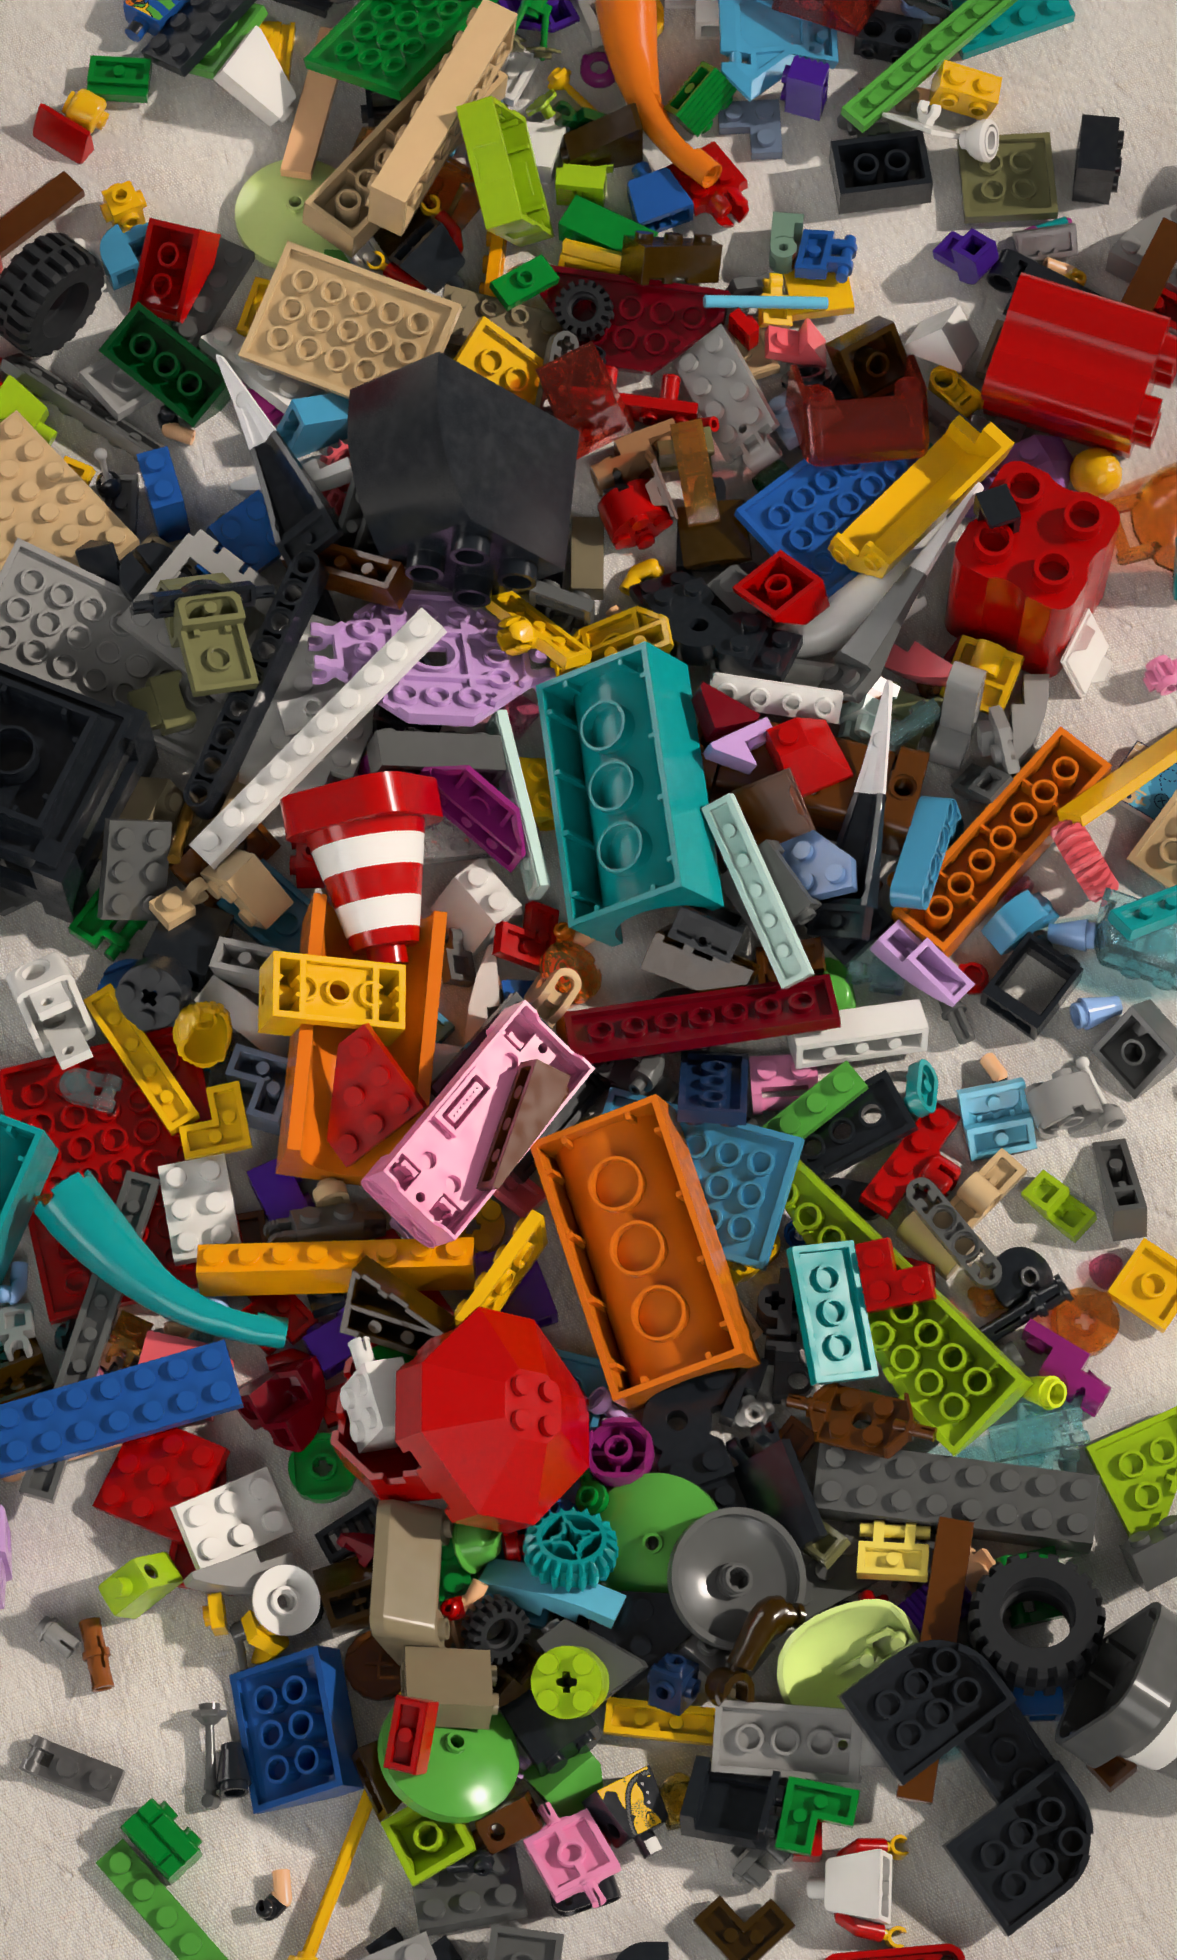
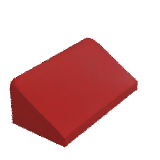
M41 103L39 105L33 128V136L77 164H82L94 151L91 132L46 104Z
M396 1695L383 1768L413 1775L426 1774L439 1707L438 1701Z

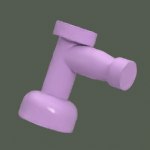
M603 1386L595 1389L588 1397L589 1411L595 1415L604 1413L608 1418L624 1416L636 1419L631 1413L625 1414L613 1404L610 1391Z

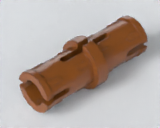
M92 1617L81 1620L78 1624L85 1651L82 1653L83 1661L87 1662L92 1692L110 1690L115 1685L108 1659L111 1656L110 1648L105 1645L101 1618Z

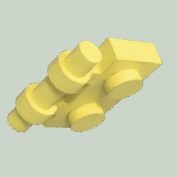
M874 1520V1523L860 1522V1537H873V1541H859L857 1579L928 1583L929 1544H916V1540H930L931 1526H919L917 1523L906 1522V1525L885 1524V1520ZM884 1539H905V1543L884 1542Z

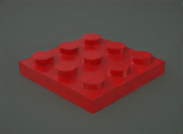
M177 1427L124 1442L92 1506L103 1513L185 1546L186 1544L170 1507L212 1490L231 1451L226 1447Z

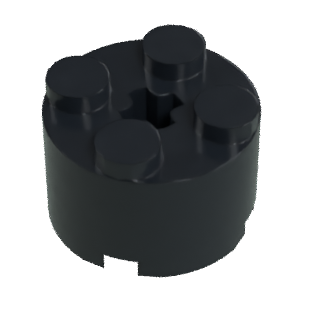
M149 954L139 959L123 975L115 990V997L123 1015L135 1024L138 1029L142 1031L160 1029L171 1024L177 1018L180 1010L188 1006L191 1000V988L193 987L192 977L185 965L178 959L171 956L168 958L159 954Z

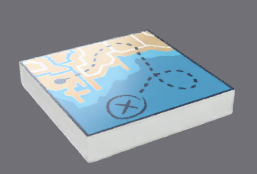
M1137 740L1119 768L1149 747ZM1177 763L1167 768L1117 804L1152 824L1177 790Z

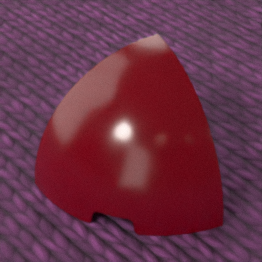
M316 1355L278 1367L239 1390L244 1408L237 1409V1411L254 1430L261 1427L267 1430L273 1438L274 1445L289 1451L302 1452L315 1437L323 1419L326 1401L324 1376Z

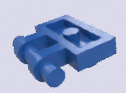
M804 229L795 263V278L826 280L828 272H835L836 281L845 283L852 274L854 267L852 259L856 257L858 249L855 236L846 235L844 239H835V231Z

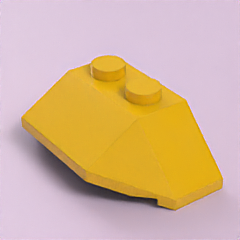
M634 606L582 627L572 636L592 651L590 663L644 641L668 654L674 647L669 619L665 615L657 614L639 606ZM553 660L550 661V667L555 669L556 677L587 665L584 664L565 670L559 667Z

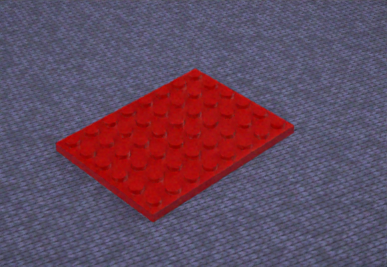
M174 1026L145 1033L199 1113L200 1119L192 1124L212 1120L203 1068L189 1064V1062L183 1061L182 1056H178L177 1047L173 1041L172 1031ZM109 1042L89 1047L93 1055L92 1058L65 1070L61 1069L55 1056L0 1069V1097L4 1115L44 1130L59 1150L36 1205L39 1201H42L46 1206L54 1195L51 1189L77 1172L84 1178V1173L87 1170L93 1174L116 1204L127 1170L160 1179L157 1166L185 1161L180 1132L171 1136ZM160 1184L142 1240L165 1269L177 1280L191 1289L199 1288L196 1276L197 1262L175 1266ZM33 1210L28 1226L49 1322L51 1325L66 1322L70 1318L77 1319L92 1272L74 1258L49 1233ZM237 1216V1221H238V1227H239V1232H240L241 1243H244V1241H243V1236H242V1232H241V1228H240V1224H239V1220H238V1216ZM123 1295L119 1308L133 1305L137 1302Z

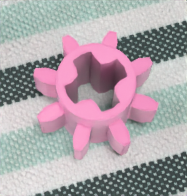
M1161 655L1147 663V671L1144 673L1146 677L1143 678V681L1149 692L1156 690L1157 693L1159 692L1160 695L1164 696L1177 690V659L1172 661L1167 655Z

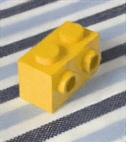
M944 60L932 78L928 100L930 101L929 105H941L942 109L977 120L988 119L998 104L1002 77Z

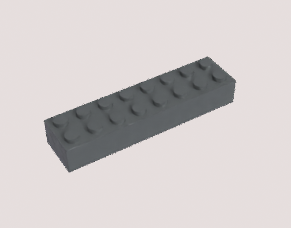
M819 1443L813 1499L821 1519L856 1524H860V1522L874 1523V1520H885V1524L900 1525L912 1522L917 1523L919 1526H931V1533L936 1534L938 1518L941 1516L975 1522L972 1539L1040 1548L1055 1546L1056 1550L1089 1554L1094 1538L1099 1475L899 1450L891 1458L885 1459Z

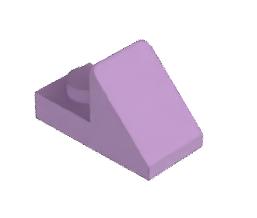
M765 717L711 742L703 752V755L707 760L745 774H750L757 766L750 751L759 748L767 742L766 729L771 728L772 725L768 718Z

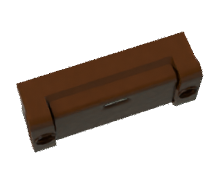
M770 721L772 727L781 724ZM698 722L697 729L709 804L731 793L733 790L778 772L765 744L750 751L757 764L750 774H745L705 759L703 752L715 740L705 741ZM835 737L854 776L803 797L815 826V831L827 840L834 842L837 841L868 747V744ZM901 746L898 755H896V751L889 750L882 839L883 854L900 857L923 786L930 758L929 752Z

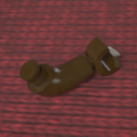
M775 1595L767 1596L755 1604L749 1612L726 1662L731 1664L730 1668L718 1667L706 1679L705 1693L713 1705L719 1707L727 1699L734 1684H736L735 1699L754 1703V1683L747 1674V1670L753 1671L759 1658L775 1635H781L785 1629L791 1627L797 1629L805 1623L806 1612L802 1603L791 1604L786 1602L782 1596Z

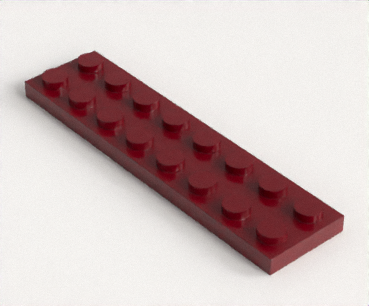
M830 974L811 976L788 989H781L779 982L775 981L564 1013L569 1048L574 1053L583 1056L590 1064L841 1028L840 1014Z

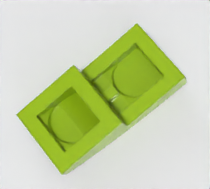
M1044 1169L1021 1192V1196L1043 1218L1074 1243L1097 1220V1215L1094 1211L1070 1195L1069 1188Z

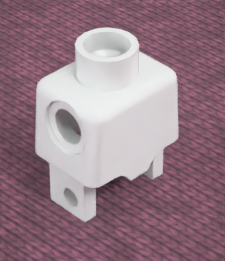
M56 952L50 953L10 971L6 976L8 986L40 1056L49 1058L55 1055L62 1070L92 1058V1052L86 1041L95 1036V1028L63 957ZM63 1020L65 1021L62 1025L56 1028L48 1029V1027L54 1022Z

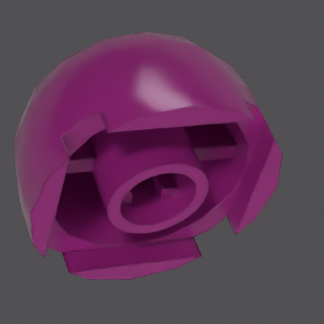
M624 1416L607 1418L601 1422L602 1425L596 1428L594 1432L593 1430L589 1432V1469L595 1479L605 1486L620 1487L628 1485L651 1471L654 1462L652 1437L648 1430L643 1428L636 1419Z

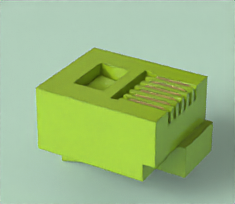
M563 163V168L556 167V205L569 206L575 195H578L604 207L607 173L614 172V164L585 166Z

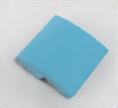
M1022 1077L956 1090L965 1141L971 1162L992 1158L1001 1148L1009 1154L1037 1149L1033 1117L1029 1112L1024 1092L1026 1085Z

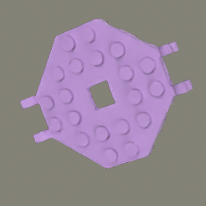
M411 590L400 610L370 602L354 612L353 618L346 623L340 621L334 626H325L317 622L310 623L311 636L320 637H308V651H320L325 649L328 644H332L334 659L314 655V668L323 670L312 671V684H325L332 677L338 678L347 684L421 607L444 627L447 633L428 652L446 653L447 665L430 666L418 661L377 703L409 724L473 727L530 688H535L536 691V685L555 678L556 674L554 668L531 669L530 659L536 663L546 664V655L538 649H530L527 653L516 656L508 655L505 651H502L496 638L498 631L504 629L498 626L500 620L481 608L475 611L470 607L456 603L452 598L453 592Z

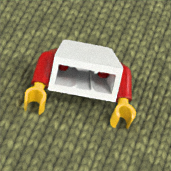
M899 1834L894 1836L890 1842H887L885 1838L855 1839L839 1850L836 1857L826 1860L825 1877L808 1878V1897L810 1899H824L825 1911L833 1914L835 1922L854 1936L879 1943L884 1940L889 1948L904 1947V1945L895 1944L892 1941L891 1935L894 1931L905 1934L907 1933L905 1928L895 1926L885 1929V1925H891L892 1860H902L909 1853L908 1851H897L894 1843H905L907 1838Z

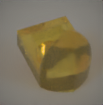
M675 1772L668 1776L659 1786V1791L669 1815V1820L665 1823L668 1831L681 1828L680 1812L690 1777L685 1773Z

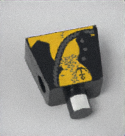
M650 1765L596 1790L582 1801L584 1808L589 1810L596 1824L615 1848L619 1849L635 1841L644 1859L663 1849L654 1830L669 1820V1815Z

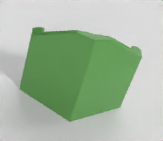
M590 1751L585 1754L578 1753L568 1759L566 1766L554 1774L548 1773L541 1777L533 1764L522 1773L524 1775L523 1778L545 1803L550 1802L559 1818L572 1816L584 1810L582 1801L596 1790L603 1788L601 1764Z

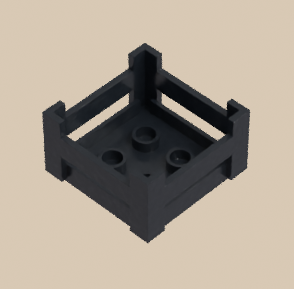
M0 663V858L30 869L33 876L31 878L0 865V887L42 903L44 911L48 915L68 923L73 922L89 898L86 885L100 860L98 857L103 849L105 818L119 819L140 777H150L159 759L147 712L117 701L113 707ZM125 754L130 758L77 860L74 853Z

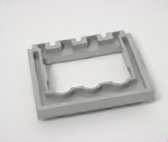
M200 529L195 536H192L190 533L185 536L133 602L149 600L150 593L157 592L156 588L160 580L178 578L181 574L180 570L190 558L211 574L223 572L232 583L251 581L255 586L270 585V582L251 567L244 574H241L239 570L245 562L225 547L218 554L214 553L213 551L219 542ZM275 587V592H274L275 595H276V593H277V591H278V588H277V587ZM274 598L256 599L254 607L266 616ZM129 605L116 624L173 668L180 670L181 674L188 678L180 647H171L164 618L155 619L150 613L132 616L130 612L131 606ZM259 629L257 631L254 630V632L248 638L250 648L257 636ZM229 692L210 696L221 704Z

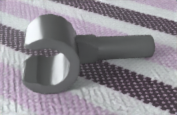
M240 1620L231 1625L230 1633L237 1649L239 1671L248 1669L246 1649L243 1643L247 1638Z

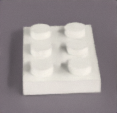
M225 1153L157 1166L175 1266L197 1262L198 1245L241 1243Z
M267 1466L170 1507L196 1570L239 1556L293 1532Z

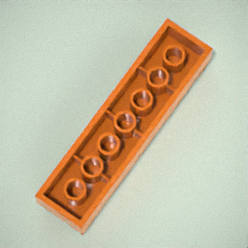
M1060 726L1024 765L1020 772L1014 776L1013 781L983 810L946 851L928 908L922 910L895 907L892 910L891 918L894 922L899 919L922 942L928 937L949 958L1054 842L1050 834L1051 828L1060 822L1057 810L1107 777L1111 772L1112 765Z

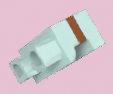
M880 677L860 703L843 700L839 718V725H841L838 733L839 738L860 742L861 737L870 739L886 679ZM894 683L892 700L897 699L900 686Z

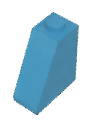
M330 393L291 400L276 430L297 459L338 443L339 439L341 441L348 439L349 399Z

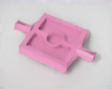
M550 1802L545 1803L546 1809L543 1804L540 1805L537 1811L546 1825L538 1833L524 1839L523 1843L556 1904L576 1893L585 1892L593 1908L599 1907L598 1901L602 1906L606 1902V1897L601 1892L598 1884L602 1880L620 1872L621 1868L620 1863L589 1810L586 1808L572 1816L559 1818Z

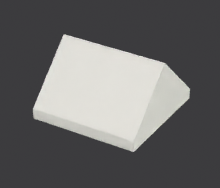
M956 305L922 320L904 344V349L909 354L961 373L978 349L980 342L959 305Z

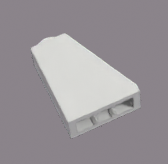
M256 25L245 35L214 76L213 80L271 127L278 120L283 123L292 113L294 108L290 104L296 98V94L265 35Z

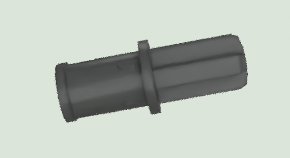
M938 1000L943 1012L941 1017L943 1020L949 1021L958 1043L965 1045L973 1041L975 1034L965 1015L967 1011L966 1005L959 1000L951 1007Z

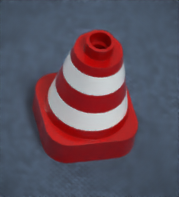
M384 771L348 778L281 798L280 804L286 839L288 842L308 845L352 953L354 955H367V961L407 965L409 963L407 948L417 945L420 939L425 827L439 823L444 819L437 779L401 771Z

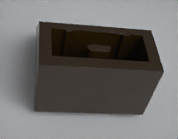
M355 1556L312 1571L334 1638L370 1626L373 1559L366 1568L358 1562L359 1559Z

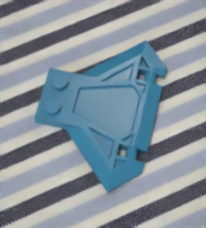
M718 0L720 54L729 57V62H721V73L749 102L782 79L785 65L791 66L796 55L800 58L803 56L805 59L810 58L811 61L816 59L817 62L828 63L830 69H835L839 60L835 11L802 6L797 0Z

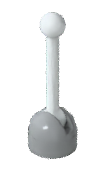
M1081 1056L1077 1059L1076 1065L1079 1069L1085 1070L1090 1075L1104 1111L1099 1113L1098 1124L1102 1132L1116 1130L1127 1119L1119 1106L1107 1104L1089 1069V1059Z

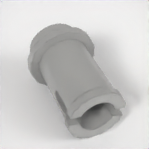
M45 1616L34 1630V1633L38 1635L37 1640L40 1642L46 1641L68 1659L74 1653V1650L64 1642L72 1648H77L81 1640L57 1624V1618L53 1617L51 1619Z

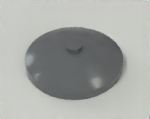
M729 1507L703 1515L682 1532L670 1555L667 1584L674 1610L685 1627L703 1642L719 1649L732 1651L749 1612L758 1601L767 1596L780 1595L786 1602L791 1604H803L806 1594V1570L803 1557L795 1540L780 1523L757 1510ZM785 1629L781 1635H775L771 1642L782 1636L788 1629Z

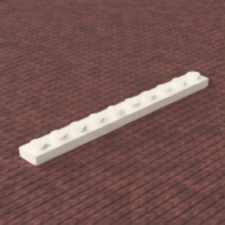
M421 607L210 822L189 846L215 870L280 803V799L287 796L447 633L444 627Z

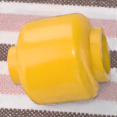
M84 88L77 92L71 91L61 113L65 114V117L91 133L96 128L102 130L110 115L105 112L106 100Z

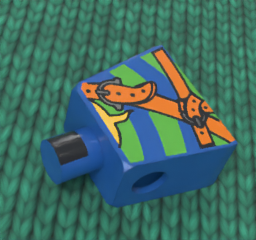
M125 0L123 4L125 18L130 23L125 29V34L135 42H140L146 32L156 36L189 0Z

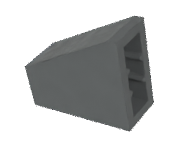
M558 1618L554 1619L541 1629L544 1635L537 1640L545 1653L559 1646H580L595 1653L604 1663L609 1674V1690L604 1701L649 1667L644 1660L569 1619L562 1621ZM569 1672V1677L565 1681L571 1688L577 1685V1680L571 1678Z

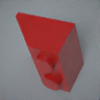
M781 549L732 587L733 592L773 621L780 623L807 625L830 606L823 579Z

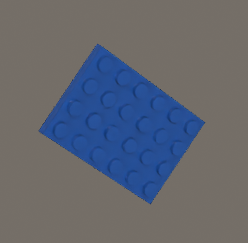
M876 404L737 508L734 516L771 556L781 549L822 578L827 597L829 598L860 574L850 570L845 564L838 563L833 558L831 552L827 549L832 538L838 532L842 534L923 453Z

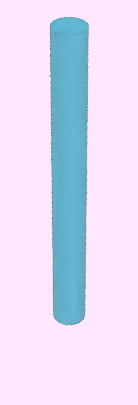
M704 295L703 306L704 308L828 309V297Z

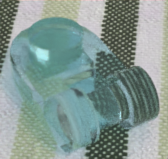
M73 1068L62 1075L59 1087L63 1097L70 1103L112 1113L116 1101L113 1099L116 1091H120L123 1079L112 1074H101L82 1068ZM96 1086L103 1088L101 1095H93Z

